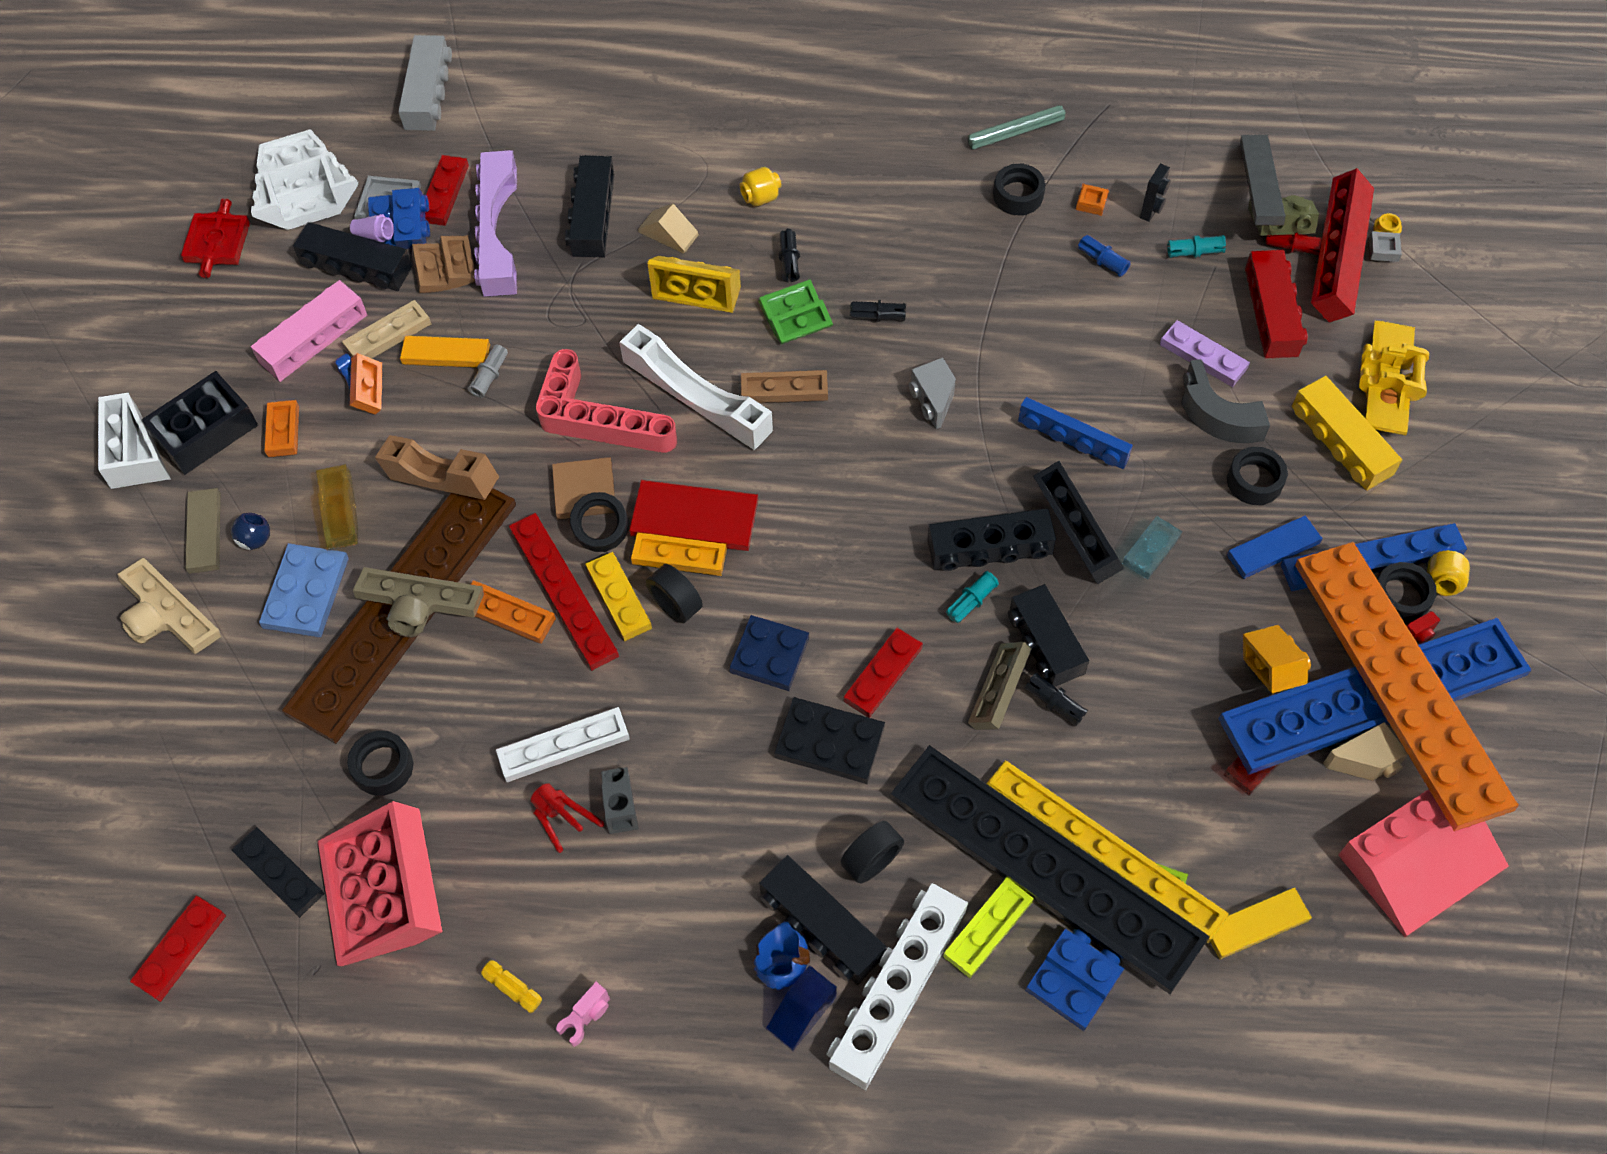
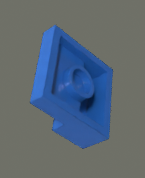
M420 188L392 190V195L368 197L369 217L382 214L385 217H389L394 225L392 238L383 243L404 249H412V244H427L426 237H430L429 222L425 219V212L429 211V201L427 195H423Z
M1065 928L1025 991L1076 1027L1085 1031L1124 968L1119 965L1121 961L1113 952L1107 949L1099 952L1089 945L1091 939L1085 933L1074 929L1071 933Z

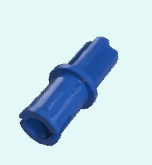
M1089 235L1084 236L1078 244V248L1097 260L1096 263L1099 266L1103 264L1120 277L1127 272L1131 265V261L1115 253L1110 245L1104 246Z

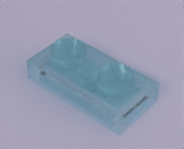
M1156 516L1126 554L1122 564L1144 578L1149 579L1180 539L1183 531Z

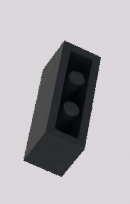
M1046 584L1012 597L1008 618L1014 628L1018 627L1020 630L1022 642H1025L1031 648L1030 653L1034 655L1037 661L1036 666L1040 676L1056 687L1086 674L1089 659Z

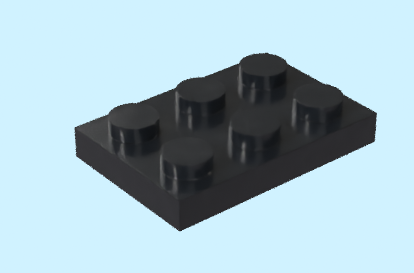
M793 697L774 755L779 760L867 784L883 735L885 722Z

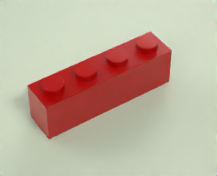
M1284 250L1251 251L1245 272L1265 359L1299 357L1303 345L1307 344L1308 334L1306 328H1303L1301 323L1302 308L1296 302L1297 288L1296 284L1292 283L1290 277L1291 263L1286 260Z

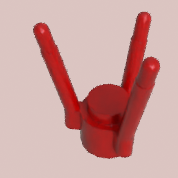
M549 783L540 786L531 796V803L536 807L533 814L541 821L551 842L559 853L563 851V847L547 816L553 818L560 814L578 832L583 830V827L564 809L565 804L599 827L605 825L604 821L570 799L562 790L556 791Z

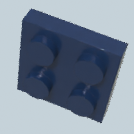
M751 615L730 665V673L789 691L807 646L809 632Z

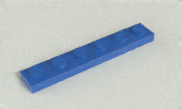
M1455 523L1355 544L1373 574L1380 573L1388 565L1398 562L1413 563L1415 565L1427 563L1434 554L1440 551L1450 550L1464 555L1467 550ZM1315 553L1283 559L1281 568L1291 591L1308 588L1295 565L1297 559Z

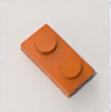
M359 353L351 358L350 406L374 415L381 410L382 362Z
M296 400L267 403L265 453L268 457L297 455L299 405Z

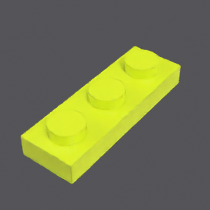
M1006 878L944 952L943 957L967 977L971 978L1032 904L1034 898L1010 879Z

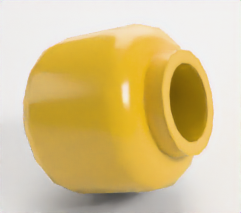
M760 167L744 174L742 182L739 184L740 192L746 203H751L753 206H761L777 199L779 195L778 188H781V180L776 172L772 173L769 168Z
M1446 550L1434 554L1429 559L1427 572L1433 578L1438 594L1452 596L1463 592L1468 586L1470 565L1468 559L1463 554Z

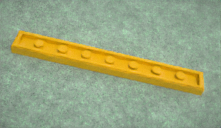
M1005 760L986 783L1210 936L1207 943L1212 940L1227 919L1228 912Z

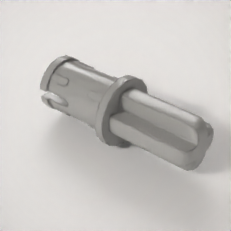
M499 344L494 345L485 362L478 365V372L467 388L472 395L483 398L493 380L499 377L498 370L508 354L506 348Z

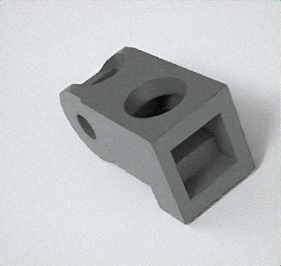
M628 767L601 771L605 820L609 834L639 829Z

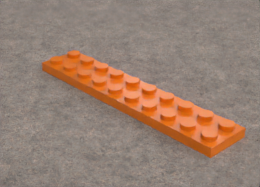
M1351 542L1297 559L1295 567L1453 831L1455 832L1514 812L1519 804L1355 543Z

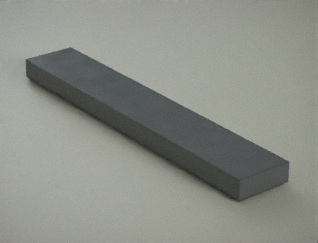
M1241 135L1240 146L1255 225H1284L1285 212L1268 135Z

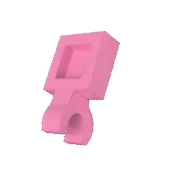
M595 982L572 1007L573 1012L558 1023L556 1030L560 1035L567 1028L572 1027L576 1029L575 1035L569 1040L573 1047L580 1044L583 1040L584 1024L587 1026L592 1019L596 1021L606 1012L609 1006L607 1002L610 1000L607 991L599 983Z

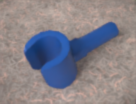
M346 353L336 359L335 363L338 366L339 373L344 376L350 389L351 373L349 371H351V357Z

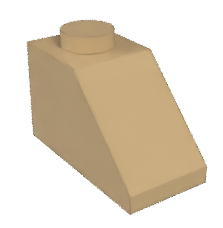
M1384 722L1332 750L1323 764L1327 769L1373 781L1382 775L1390 778L1403 769L1401 763L1408 754Z

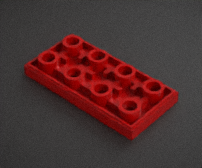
M641 480L629 530L630 536L636 537L637 532L723 543L726 544L728 549L749 551L759 501L758 494Z

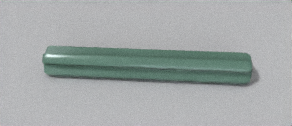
M1057 105L968 135V144L971 149H977L1065 119V110L1061 105Z

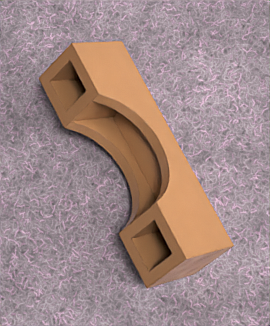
M389 435L375 456V459L390 480L483 500L486 499L499 478L489 459L483 453L461 449L454 460H447L429 453L412 439Z

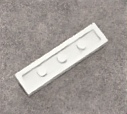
M617 707L496 749L505 780L510 782L630 740L620 709Z

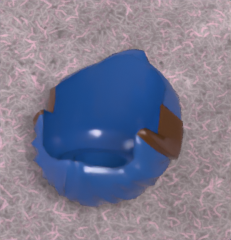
M783 922L762 937L756 945L757 956L752 960L755 965L754 970L757 972L756 976L760 978L761 982L771 989L781 990L797 983L803 976L807 964H810V953L805 938L793 929L789 922Z

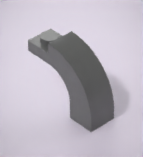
M1202 359L1191 360L1187 372L1183 375L1185 391L1181 403L1193 423L1207 434L1224 441L1234 443L1263 442L1270 427L1263 401L1233 403L1221 398L1210 386Z

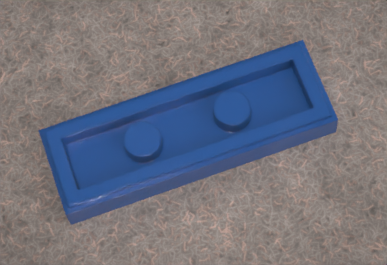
M1305 515L1229 550L1227 557L1241 577L1245 579L1282 562L1283 559L1293 557L1320 544L1323 538Z

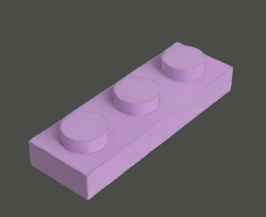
M1178 320L1166 332L1160 342L1162 347L1188 362L1202 359L1207 373L1231 387L1237 383L1250 364L1249 361Z

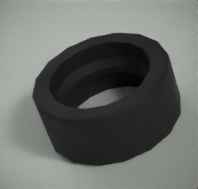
M1019 163L1005 166L997 173L994 180V202L998 208L1011 215L1018 216L1033 213L1041 206L1044 199L1045 178L1039 170L1027 164ZM1011 183H1024L1032 187L1035 192L1028 196L1018 197L1005 191L1004 187Z
M1248 447L1234 456L1227 474L1228 487L1232 494L1242 502L1251 505L1271 503L1281 494L1288 477L1287 465L1282 457L1273 450L1265 447ZM1246 465L1264 467L1274 477L1273 485L1257 487L1249 484L1240 474L1241 467Z
M592 492L583 496L574 504L570 514V527L576 540L584 548L594 552H606L616 548L624 540L628 531V516L623 504L615 496L605 492ZM596 505L609 507L617 517L615 531L604 539L589 537L582 528L584 513Z
M1398 562L1390 564L1377 577L1378 582L1405 624H1409L1427 614L1437 596L1436 584L1431 575L1422 567L1413 563ZM1392 580H1402L1412 584L1418 590L1421 602L1416 606H1404L1395 602L1386 590L1387 583Z
M663 564L645 581L646 587L655 602L666 614L679 623H686L703 607L702 599L692 583L678 569L669 564Z
M377 730L365 734L354 743L347 759L349 774L362 791L377 796L394 793L406 785L412 775L414 765L412 754L406 743L399 735L390 731ZM382 747L395 749L400 760L396 769L391 774L380 779H370L365 776L362 770V763L367 755Z
M887 821L878 822L863 832L848 847L841 858V866L857 883L862 884L875 877L893 861L901 851L904 839Z

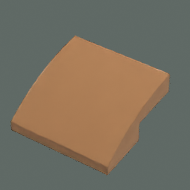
M441 236L439 244H412L411 252L419 293L444 291L475 282V267L468 236Z

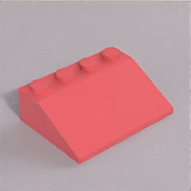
M1429 789L1350 840L1338 854L1404 937H1407L1509 867L1485 821L1454 832Z
M392 801L318 841L337 966L349 965L411 947L442 933L419 808Z

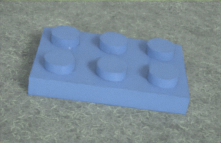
M288 543L259 621L263 629L322 637L349 559L347 553Z

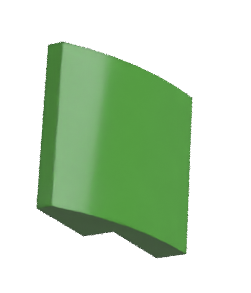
M811 279L759 297L758 302L780 344L833 326L823 300H819Z

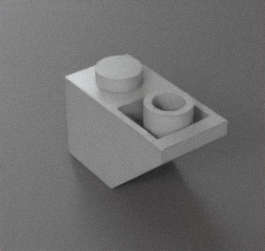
M944 358L912 369L911 382H909L911 395L913 398L919 399L926 420H931L936 429L942 427L954 397L956 378Z

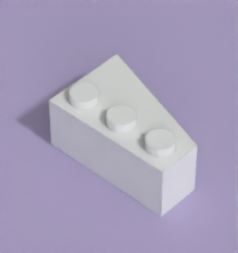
M129 393L98 397V470L111 489L171 479L149 431L141 421L143 417Z

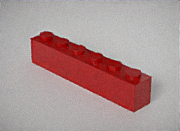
M1358 168L1333 177L1311 300V304L1329 323L1352 316L1355 313L1374 187Z

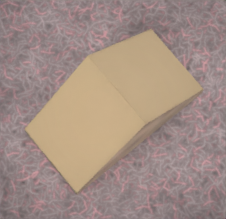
M674 204L652 211L638 228L639 233L683 254L698 237V231Z

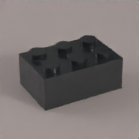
M214 371L141 419L155 442L184 475L258 426L248 405L217 371Z

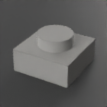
M1372 231L1369 237L1370 260L1399 262L1402 255L1400 233Z

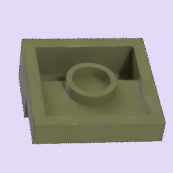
M1290 195L1282 198L1285 212L1284 225H1256L1260 235L1316 233L1319 212L1312 200ZM1249 199L1248 210L1254 221L1251 200Z

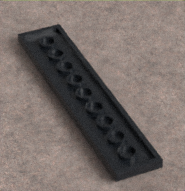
M930 745L891 792L892 800L1005 879H1010L1032 896L1034 900L1077 930L1085 933L1104 949L1113 952L1122 962L1169 995L1176 988L1210 937Z

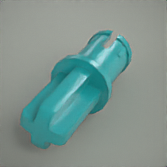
M985 571L970 587H965L962 590V595L947 609L946 613L949 619L960 623L975 607H981L983 604L982 600L999 585L997 578L992 573Z

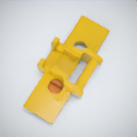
M1375 320L1373 324L1372 345L1366 344L1363 347L1359 388L1366 393L1367 398L1365 419L1375 430L1407 435L1410 398L1422 399L1427 394L1424 378L1425 363L1429 360V352L1426 349L1414 346L1415 327ZM1413 363L1412 381L1405 380V375L1400 374V369L1410 370Z

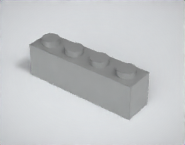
M414 35L399 107L404 130L435 131L437 120L441 119L440 102L445 99L444 81H448L449 75L447 65L452 61L451 47H447L445 36Z

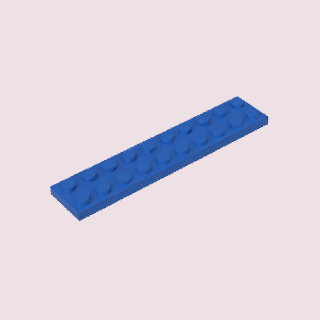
M1498 618L1419 644L1422 652L1454 702L1525 677L1531 672V668ZM1356 667L1221 713L1218 718L1248 774L1359 736L1384 722L1386 725H1390Z

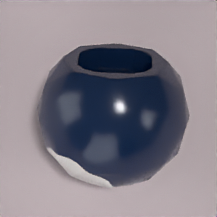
M243 513L232 523L231 536L234 542L243 549H259L265 545L270 537V526L261 515Z

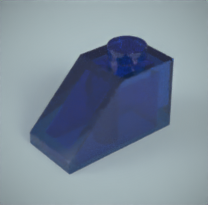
M809 965L786 993L766 1030L790 1050L794 1051L837 998V986Z

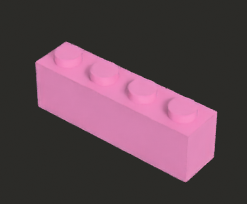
M339 280L331 287L326 288L323 293L311 302L305 304L287 320L282 321L275 329L261 337L251 348L259 364L281 382L365 318L367 313L361 298Z

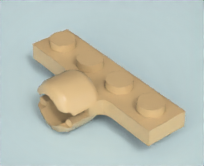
M145 558L140 559L117 574L119 581L140 601L120 616L124 630L135 642L139 644L146 643L162 631L168 630L194 654H197L221 637L219 629Z

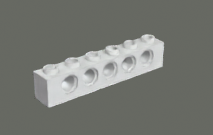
M934 883L930 885L927 892L923 890L919 892L912 906L916 910L911 920L906 918L903 920L896 933L899 941L894 950L888 947L880 960L879 966L883 967L879 976L877 979L871 977L862 992V995L866 998L860 1009L854 1006L844 1024L849 1027L842 1039L836 1037L827 1053V1056L831 1058L829 1061L830 1070L863 1090H867L963 919L968 902ZM925 919H933L938 923L939 927L936 930L929 931L922 927L921 922ZM914 947L919 949L923 956L920 959L911 960L905 956L904 951ZM891 977H900L905 981L906 986L900 990H895L888 985L887 981ZM876 1006H882L888 1010L889 1016L883 1020H877L871 1016L870 1011ZM859 1036H865L870 1039L872 1046L868 1050L860 1051L853 1046V1040Z

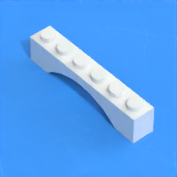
M637 324L620 341L622 359L626 365L753 450L773 432L772 411L748 396H739L726 392L707 382L686 366L660 337L640 324Z

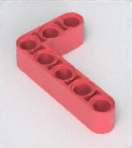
M570 349L559 350L553 355L536 403L539 422L545 432L661 453L672 451L676 447V427L674 420L670 416L574 399L581 379L578 357Z

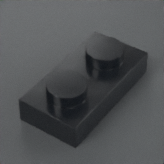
M1160 163L1148 181L1140 218L1150 222L1155 212L1160 214L1164 207L1166 198H1163V196L1166 194L1171 180L1167 179L1170 170L1169 166Z

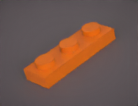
M475 580L472 581L471 585L482 586L484 592L475 617L542 644L556 620L553 612Z

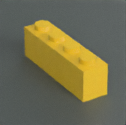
M1327 376L1298 390L1292 404L1295 414L1298 418L1303 419L1312 429L1315 437L1328 447L1333 457L1344 465L1354 481L1360 483L1367 491L1394 476L1403 459Z

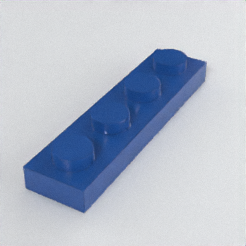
M1028 397L1021 404L1018 422L1024 424L1027 428L1036 429L1049 435L1055 441L1064 442L1082 453L1093 455L1110 466H1117L1124 470L1129 461L1133 447L1132 444Z

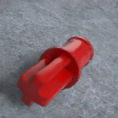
M1298 233L1267 235L1265 242L1267 245L1291 249V253L1299 251L1319 255L1322 237H1312Z

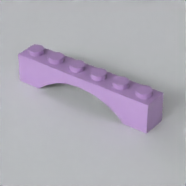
M513 150L481 152L480 164H476L477 179L480 180V184H476L477 200L480 201V205L475 206L476 219L480 221V224L475 226L476 241L479 243V247H475V260L479 264V269L474 270L476 286H481L484 297L517 294V271L513 256L496 237L495 230L502 206L517 189V167Z

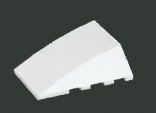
M309 129L259 144L257 158L258 174H255L256 190L253 191L254 206H251V214L257 219L284 229H293L306 225L307 222L312 223L341 214L359 184L356 178L349 175L345 166L339 164L334 154L328 152L324 143Z

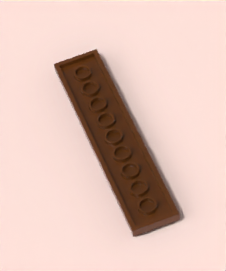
M494 488L491 489L485 500L451 493L391 569V572L459 582L515 508V499ZM367 600L283 708V713L290 719L337 744L417 636L404 637L393 632L387 620L392 605ZM433 612V613L429 616V618H428V620H427V623H428L429 620L432 618V616L435 614V612Z

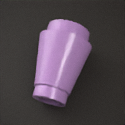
M380 214L352 220L350 231L357 236L385 242L392 238L394 225L389 217Z

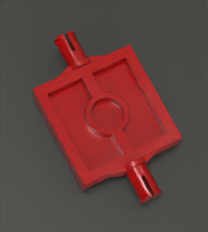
M224 198L220 200V205L216 212L194 213L181 253L184 262L202 263L198 274L203 278L211 276V271L215 264L238 265L250 226L247 215H233L229 213L232 202L226 198L225 200Z

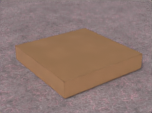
M611 457L552 464L557 520L570 518L574 504L583 496L592 492H605L615 496ZM596 505L589 508L583 516L614 512L604 505Z

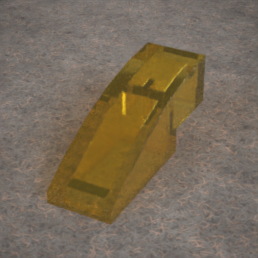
M346 464L316 470L320 492L318 493L327 550L357 545V513L350 470Z

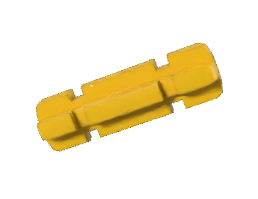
M490 960L482 969L481 975L491 984L495 982L496 988L516 1003L520 1001L521 1007L528 1012H534L542 1002V998L533 989L528 990L525 983L509 971L504 970L494 960Z

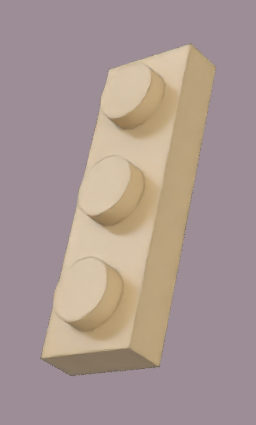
M413 300L343 340L342 343L351 357L359 353L372 359L402 342L405 336H412L431 325V321L420 305Z

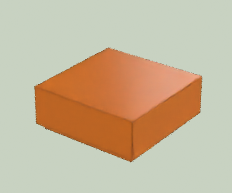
M1083 184L1076 210L1102 216L1109 190Z

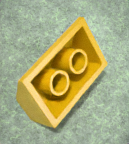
M656 256L648 260L647 264L653 299L733 313L741 288L739 269L681 260L675 257Z

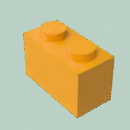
M1279 625L1243 634V660L1271 693L1308 684V670L1311 668L1309 656L1306 652H1302L1295 644L1293 638L1287 635Z

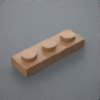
M827 370L741 373V396H748L758 403L828 400Z

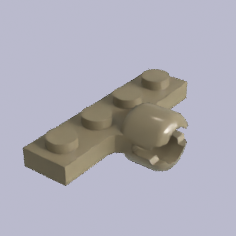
M363 567L353 589L354 596L357 599L391 604L392 607L387 616L388 625L393 632L404 637H416L422 633L429 616L433 612L475 618L484 595L482 586Z

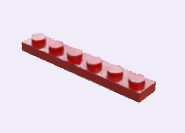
M534 513L509 525L513 537L591 671L618 658L619 654L537 514Z

